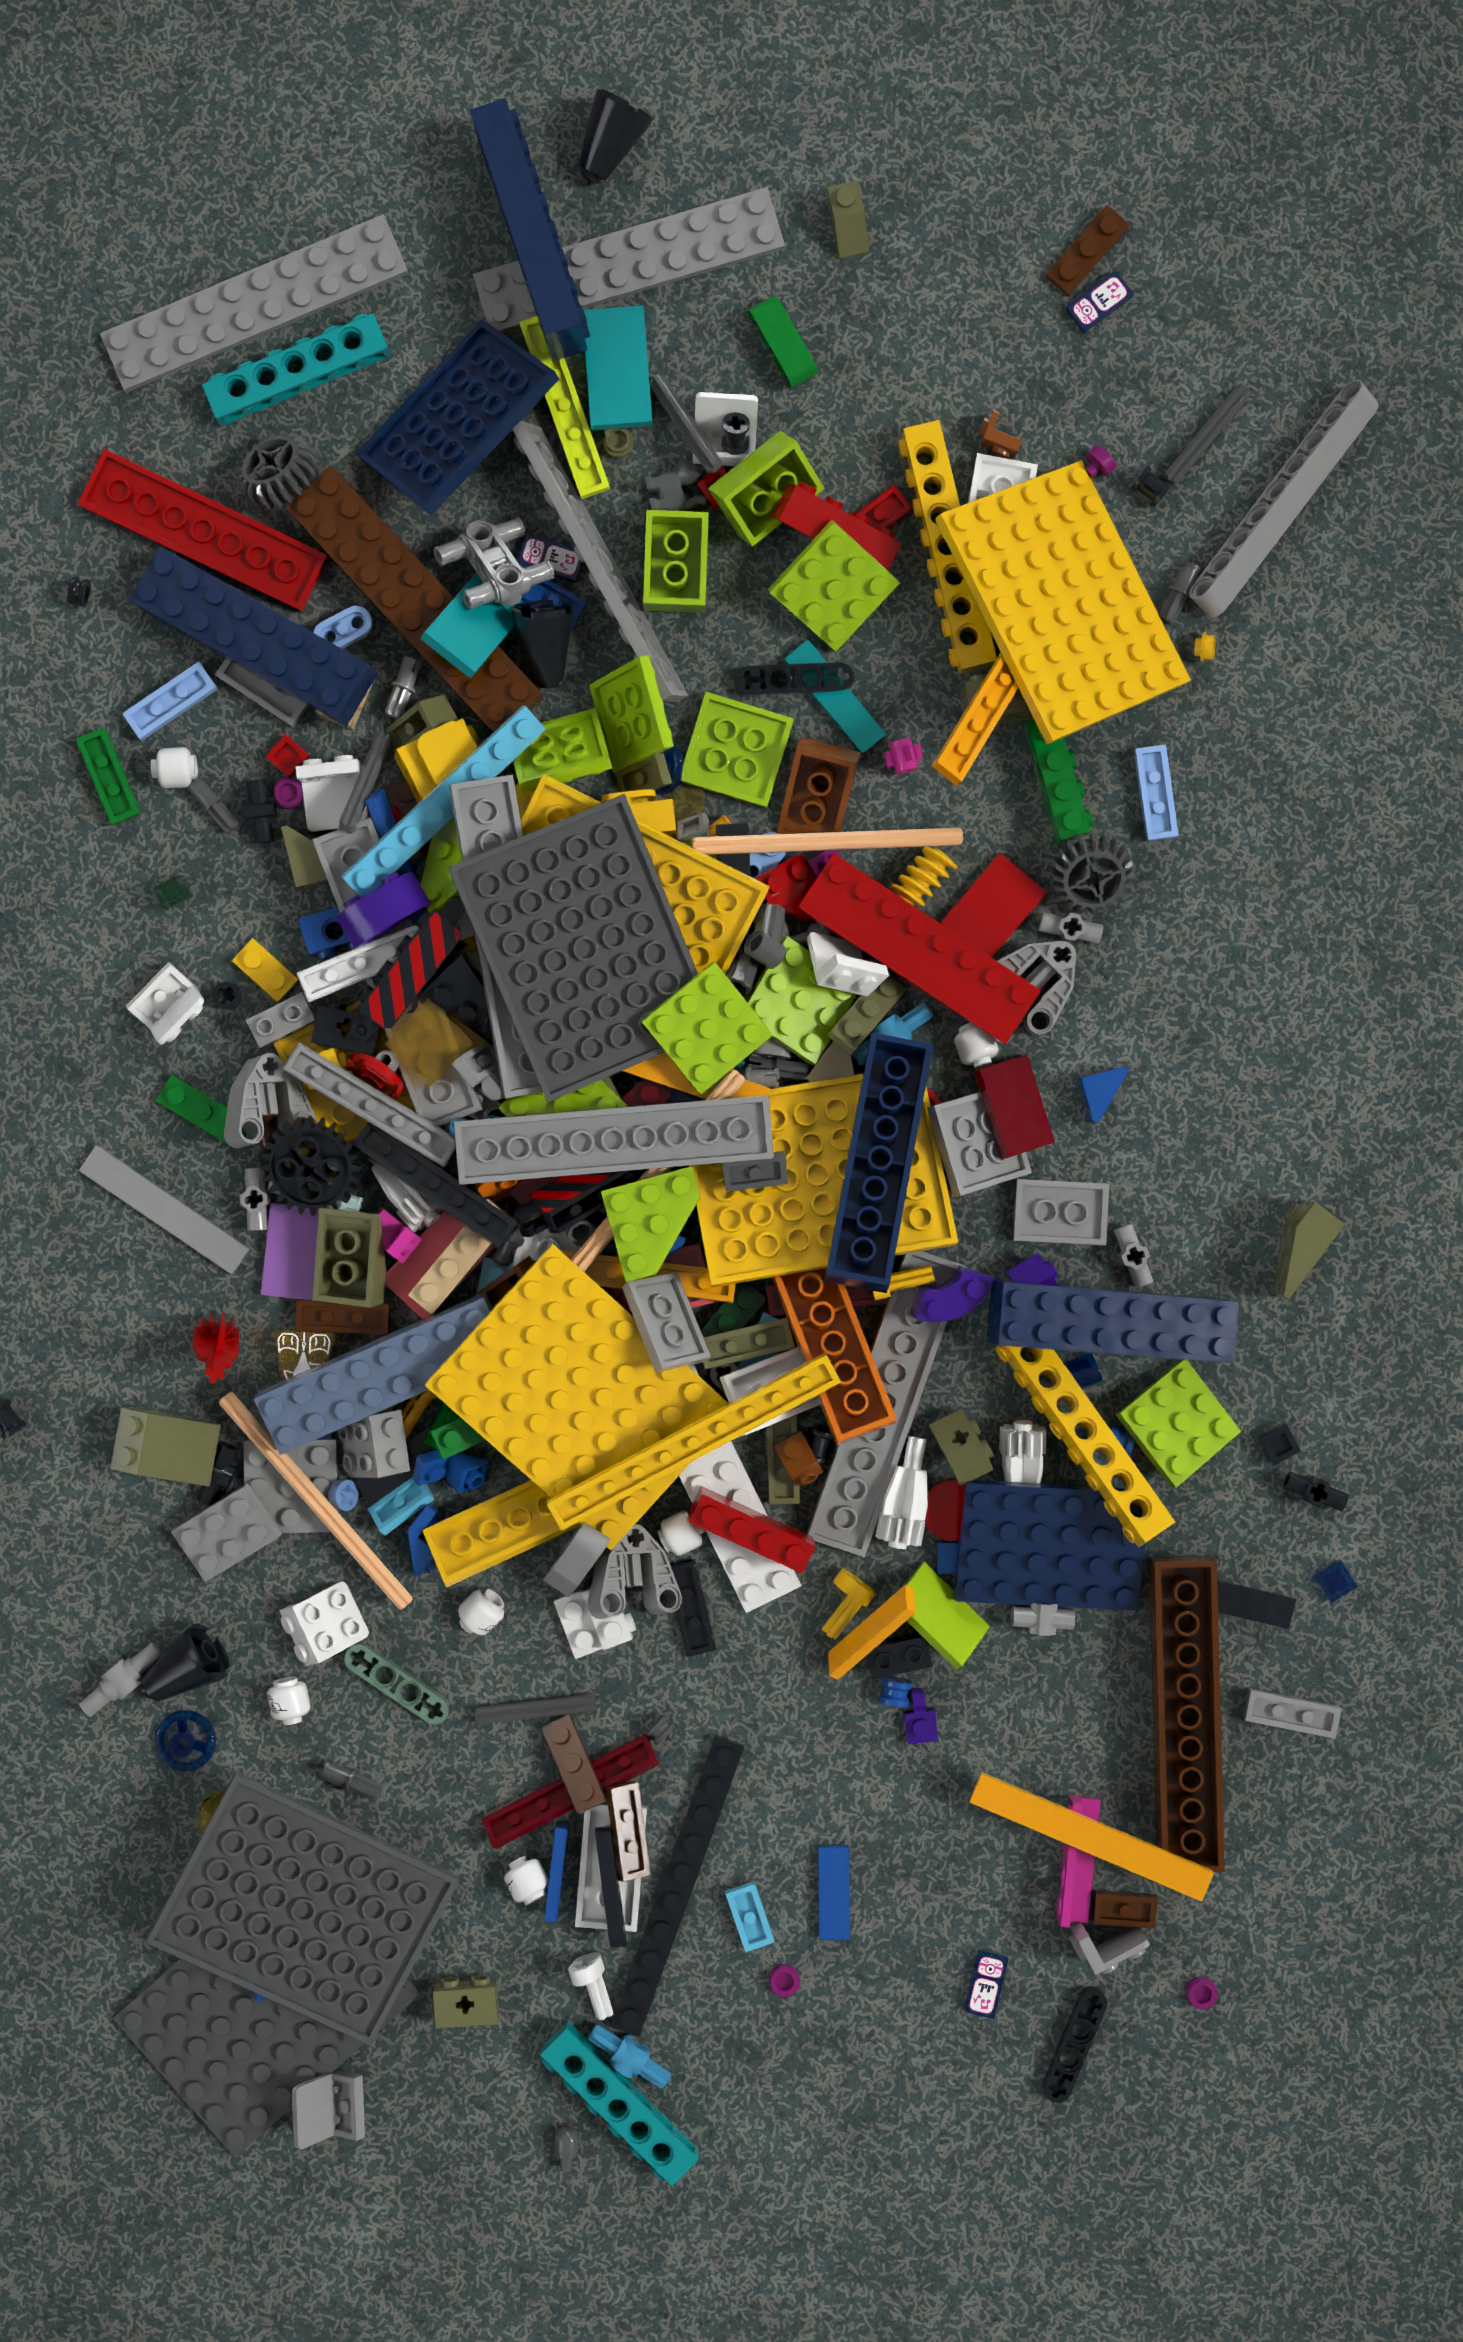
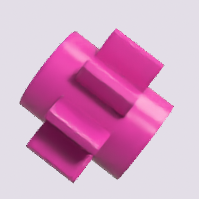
M911 738L889 743L890 751L884 752L887 769L894 767L895 774H904L918 769L917 762L923 759L920 744L913 745Z

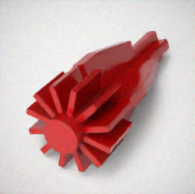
M210 1313V1325L201 1317L199 1319V1327L194 1326L192 1347L198 1360L205 1362V1375L209 1376V1382L215 1383L217 1378L223 1379L224 1368L230 1369L239 1355L240 1330L235 1328V1320L233 1318L228 1323H225L224 1313L221 1314L219 1323H215L214 1315Z

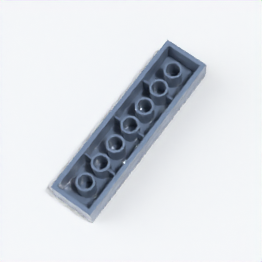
M486 1292L258 1391L254 1401L279 1454H284L429 1390L424 1383L493 1309Z

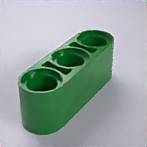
M776 295L747 310L751 322L755 321L759 328L757 332L765 347H770L774 354L772 359L781 375L785 374L789 381L787 385L790 389L818 374L812 356Z

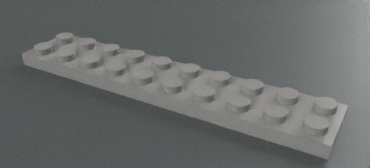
M768 187L562 248L568 263L570 277H573L579 303L584 309L785 249V244ZM519 261L473 274L486 321L499 332L503 333L520 328L519 322L537 316Z
M384 214L106 330L100 333L121 385L127 393L409 273Z
M521 420L512 429L516 435L513 440L522 454L526 453L531 462L528 467L533 477L537 481L542 482L546 490L543 492L546 501L553 509L556 508L561 518L558 522L566 535H571L576 544L573 547L576 556L582 563L585 562L591 572L588 574L591 583L597 590H601L606 600L603 603L611 617H616L621 627L618 629L620 636L627 645L631 644L636 654L633 656L634 659L639 656L649 655L662 700L666 702H679L688 697L684 686L541 427Z
M513 775L449 785L462 861L523 836ZM475 934L503 1098L542 1092Z
M371 817L360 821L355 832L352 834L339 829L312 839L340 913L345 910L343 906L345 902L358 896L341 876L380 840ZM411 919L391 929L378 939L413 926ZM378 975L366 979V982L374 987L380 977ZM420 991L393 1028L385 1029L393 1052L399 1058V1068L417 1114L439 1127L450 1123L454 1118H463L479 1112L483 1108L475 1087H472L463 1080L459 1072L452 1065L462 1053L446 1011Z
M769 1095L454 1122L459 1185L774 1158Z
M925 1251L903 1254L897 1272L931 1264L935 1282L923 1286H936L950 1279L959 1265L966 1266ZM920 1286L890 1292L891 1297L887 1300L870 1349L897 1421L891 1426L836 1447L806 1533L812 1536L816 1542L865 1557L882 1509L883 1498L898 1464L947 1321H921L910 1315Z

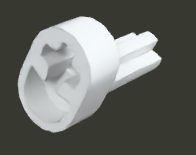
M593 1952L578 1957L569 1966L568 1971L573 1986L586 1985L596 2018L604 2020L614 2013L602 1977L605 1967L601 1954Z

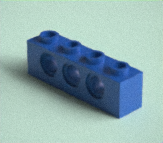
M338 907L298 919L309 955L313 957L318 955L319 960L337 955L336 949L346 946L349 951L354 950L345 932L337 940H332L329 936L331 926L339 924L336 916L340 914ZM425 908L415 917L411 918V922L413 925L416 923V921L419 919L422 913L425 910H427V908Z

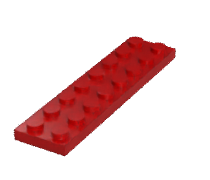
M103 449L78 501L79 507L303 613L329 559L328 555L106 449Z

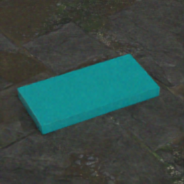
M644 306L584 310L590 337L585 339L588 349L585 351L591 431L653 426Z
M477 573L420 638L470 679L515 626L511 615V607L515 606L519 610V604L524 602L520 600L516 605L506 606L492 601L469 610L463 600V590L483 584Z

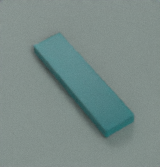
M806 640L784 659L786 664L827 663L809 640ZM828 668L822 669L825 676L823 687H828L826 680H836L839 686L843 685V681L837 674L828 675L826 674ZM813 669L804 671L801 678L803 684L807 687L816 685L818 682L817 672ZM849 689L836 692H810L862 755L886 736L883 729Z

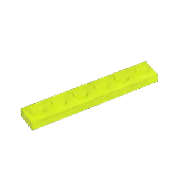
M537 316L519 322L529 353L554 370L560 378L545 394V398L581 500L610 490L565 358L552 362Z

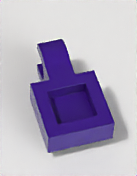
M923 1688L910 1689L913 1710L904 1711L907 1743L917 1744L938 1741L935 1709H926Z

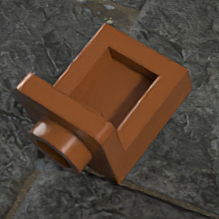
M994 410L991 419L988 417L984 418L978 435L983 436L981 446L991 449L993 456L1015 459L1022 440L994 429L1000 413Z
M801 1431L774 1446L796 1486L810 1484L817 1479L818 1475L823 1473L820 1464Z

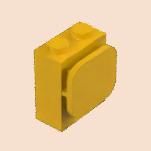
M463 718L458 721H450L422 734L419 739L396 749L394 758L418 803L478 748L476 732L471 725H466Z
M653 789L610 793L601 796V802L603 803L625 794L636 820L672 838H677L673 799L657 801L656 793Z

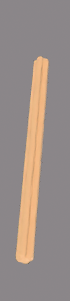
M961 828L695 837L691 841V847L709 855L948 846L961 844L963 842V831Z
M735 1069L730 1070L706 1100L730 1099L745 1082L744 1076ZM672 1167L647 1169L637 1181L668 1173ZM608 1216L571 1258V1261L584 1272L613 1238Z
M232 1392L226 1394L219 1401V1405L400 1610L404 1609L412 1601V1596L287 1453L279 1454L271 1435Z

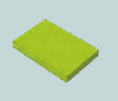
M924 1562L915 1570L905 1584L914 1589L916 1611L907 1622L957 1670L964 1665L990 1626L966 1602L955 1601L954 1590Z

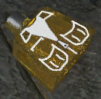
M276 1330L275 1342L281 1381L333 1359L338 1333Z

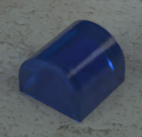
M1091 1352L1063 1362L1081 1389L1103 1381L1097 1362Z

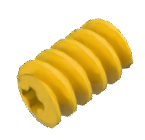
M925 846L922 849L925 858L921 856L914 858L917 867L907 866L906 871L910 877L901 874L898 877L901 886L897 884L890 886L893 893L912 905L925 906L921 896L925 895L932 898L933 893L929 887L931 885L937 888L941 887L937 877L941 876L948 879L950 876L945 868L957 869V865L936 847Z

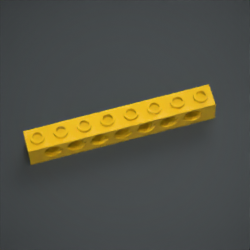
M940 420L903 428L902 439L898 440V448L901 458L907 457L909 469L905 470L908 488L914 487L916 499L912 500L913 511L916 518L921 517L924 528L919 530L920 540L923 548L928 547L931 559L926 560L930 578H936L938 589H934L935 602L938 608L943 607L945 619H941L942 631L945 638L950 637L952 649H948L950 664L952 668L957 667L959 674L992 667L997 656L991 631L953 555H944L939 551L938 545L946 541L938 525L931 520V515L934 513H943L960 506ZM926 453L931 456L933 462L928 465L920 464L916 456ZM927 483H934L939 487L940 492L930 495L925 492L923 486ZM955 572L961 577V583L951 585L946 581L945 575ZM956 602H962L967 605L969 612L965 615H958L954 612L952 605ZM963 632L972 633L975 636L976 643L973 645L963 644L960 640V634Z
M997 1345L995 1349L998 1356L1003 1362H1008L1015 1371L1013 1375L1017 1383L1022 1388H1027L1032 1395L1031 1401L1036 1410L1041 1414L1044 1413L1051 1422L1049 1427L1052 1433L1058 1439H1063L1069 1448L1067 1452L1071 1460L1076 1465H1081L1087 1474L1085 1477L1090 1487L1094 1491H1099L1105 1499L1104 1506L1109 1514L1113 1517L1117 1516L1124 1526L1122 1531L1125 1537L1131 1543H1136L1139 1548L1174 1524L1175 1520L1053 1349ZM1021 1350L1030 1351L1034 1356V1362L1023 1360L1020 1353ZM1040 1375L1050 1378L1052 1382L1051 1388L1043 1387L1039 1383L1038 1378ZM1057 1401L1066 1402L1070 1407V1413L1060 1412L1057 1408ZM1075 1426L1085 1428L1088 1433V1439H1080L1075 1433ZM1093 1452L1102 1453L1106 1458V1464H1097L1093 1459ZM1112 1478H1119L1123 1482L1124 1491H1117L1113 1488L1111 1484ZM1131 1503L1141 1507V1518L1132 1515L1130 1512Z

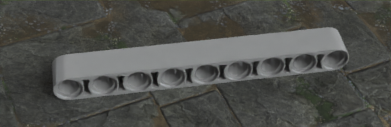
M1353 380L1341 389L1191 587L1190 597L1208 617L1214 618L1219 616L1227 609L1377 411L1378 401L1362 381Z

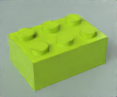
M779 431L711 485L708 490L736 534L748 544L754 546L782 523L771 516L788 483L798 486L800 481L817 489L815 496L825 488L797 441L784 432Z
M646 510L644 611L706 612L709 512Z

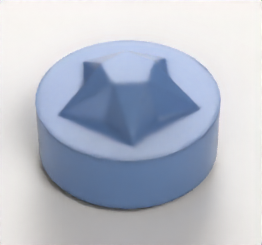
M338 1479L333 1482L328 1494L330 1504L336 1510L349 1511L354 1508L359 1496L357 1485L353 1481Z

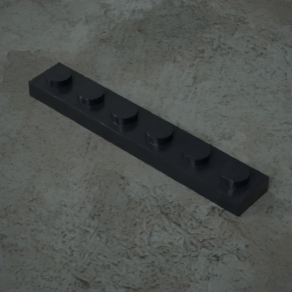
M368 1122L355 1138L356 1142L353 1145L355 1149L361 1151L362 1154L498 1250L502 1249L519 1227L515 1220L465 1185H459V1181L372 1123Z

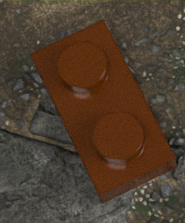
M1094 1890L1092 1922L1095 1925L1155 1929L1158 1898L1155 1894Z

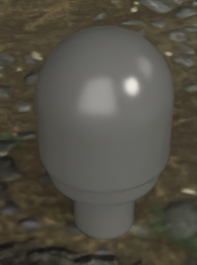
M571 2126L559 2128L554 2136L555 2157L560 2159V2171L562 2172L572 2171V2159L576 2158L579 2152V2135Z

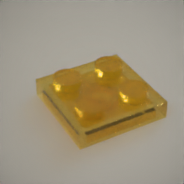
M429 999L385 1043L430 1088L453 1066L452 1063L474 1044Z

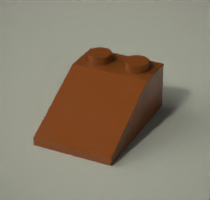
M801 737L796 748L776 833L841 832L861 752Z

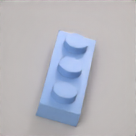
M198 661L122 714L138 738L143 741L218 690V688Z
M1166 744L1136 748L1134 750L1146 842L1177 838L1179 834Z

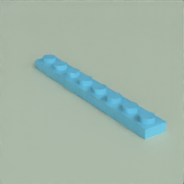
M521 706L341 877L361 898L375 891L382 884V880L392 875L454 817L449 790L450 784L496 777L538 738L546 728L526 706Z

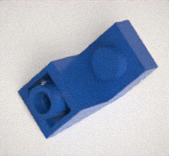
M433 1450L417 1456L413 1480L418 1486L446 1478L455 1491L461 1493L484 1485L489 1462L484 1458L462 1452L442 1460L438 1451Z
M431 1503L426 1505L408 1529L414 1574L420 1577L423 1571L430 1574L436 1566L426 1538L421 1535L423 1529L439 1521L435 1517L439 1509Z

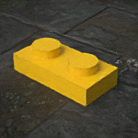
M253 938L232 960L278 1003L299 981L295 975Z

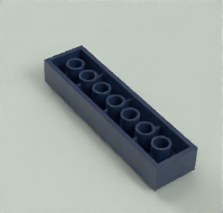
M506 98L470 109L477 139L552 362L587 351L585 339L590 337L587 319L583 307L579 303L573 277H570L568 263L563 248L560 247L554 221L550 218L549 207L544 192L541 191L535 165L532 164L525 136L522 135L516 109L509 110Z
M159 547L129 598V601L143 612L345 727L349 724L378 674L368 663L162 547Z
M871 1033L824 1278L825 1282L887 1293L891 1280L933 1044Z
M994 1280L990 1293L986 1342L1001 1346L1234 1363L1239 1301Z

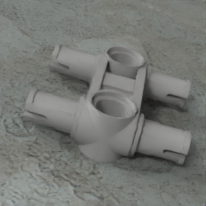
M519 517L498 525L480 520L473 521L467 526L466 532L458 536V539L434 547L436 561L441 567L450 562L465 558L469 560L483 581V584L463 590V600L469 610L492 601L506 606L516 605L522 599V595L528 593L532 586L554 579V569L549 560L523 568L518 564L506 546V542L525 536V527Z

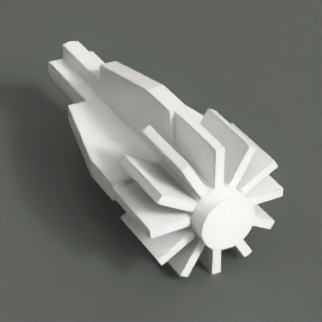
M371 1160L374 1164L371 1170L388 1199L399 1209L396 1213L411 1231L421 1230L424 1225L430 1227L440 1219L441 1215L439 1212L442 1209Z
M1016 1420L1013 1422V1425L1004 1424V1427L1000 1426L999 1451L1002 1454L1005 1482L1040 1484L1043 1472L1042 1454H1046L1047 1429L1044 1426L1038 1427V1424H1033L1029 1420Z
M908 1436L903 1466H896L883 1498L875 1537L889 1541L888 1546L893 1548L906 1549L907 1545L921 1546L926 1522L924 1520L928 1506L927 1471L921 1469L927 1440L924 1438Z

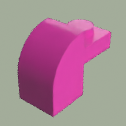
M380 1207L375 1214H380L384 1250L401 1263H404L422 1239Z

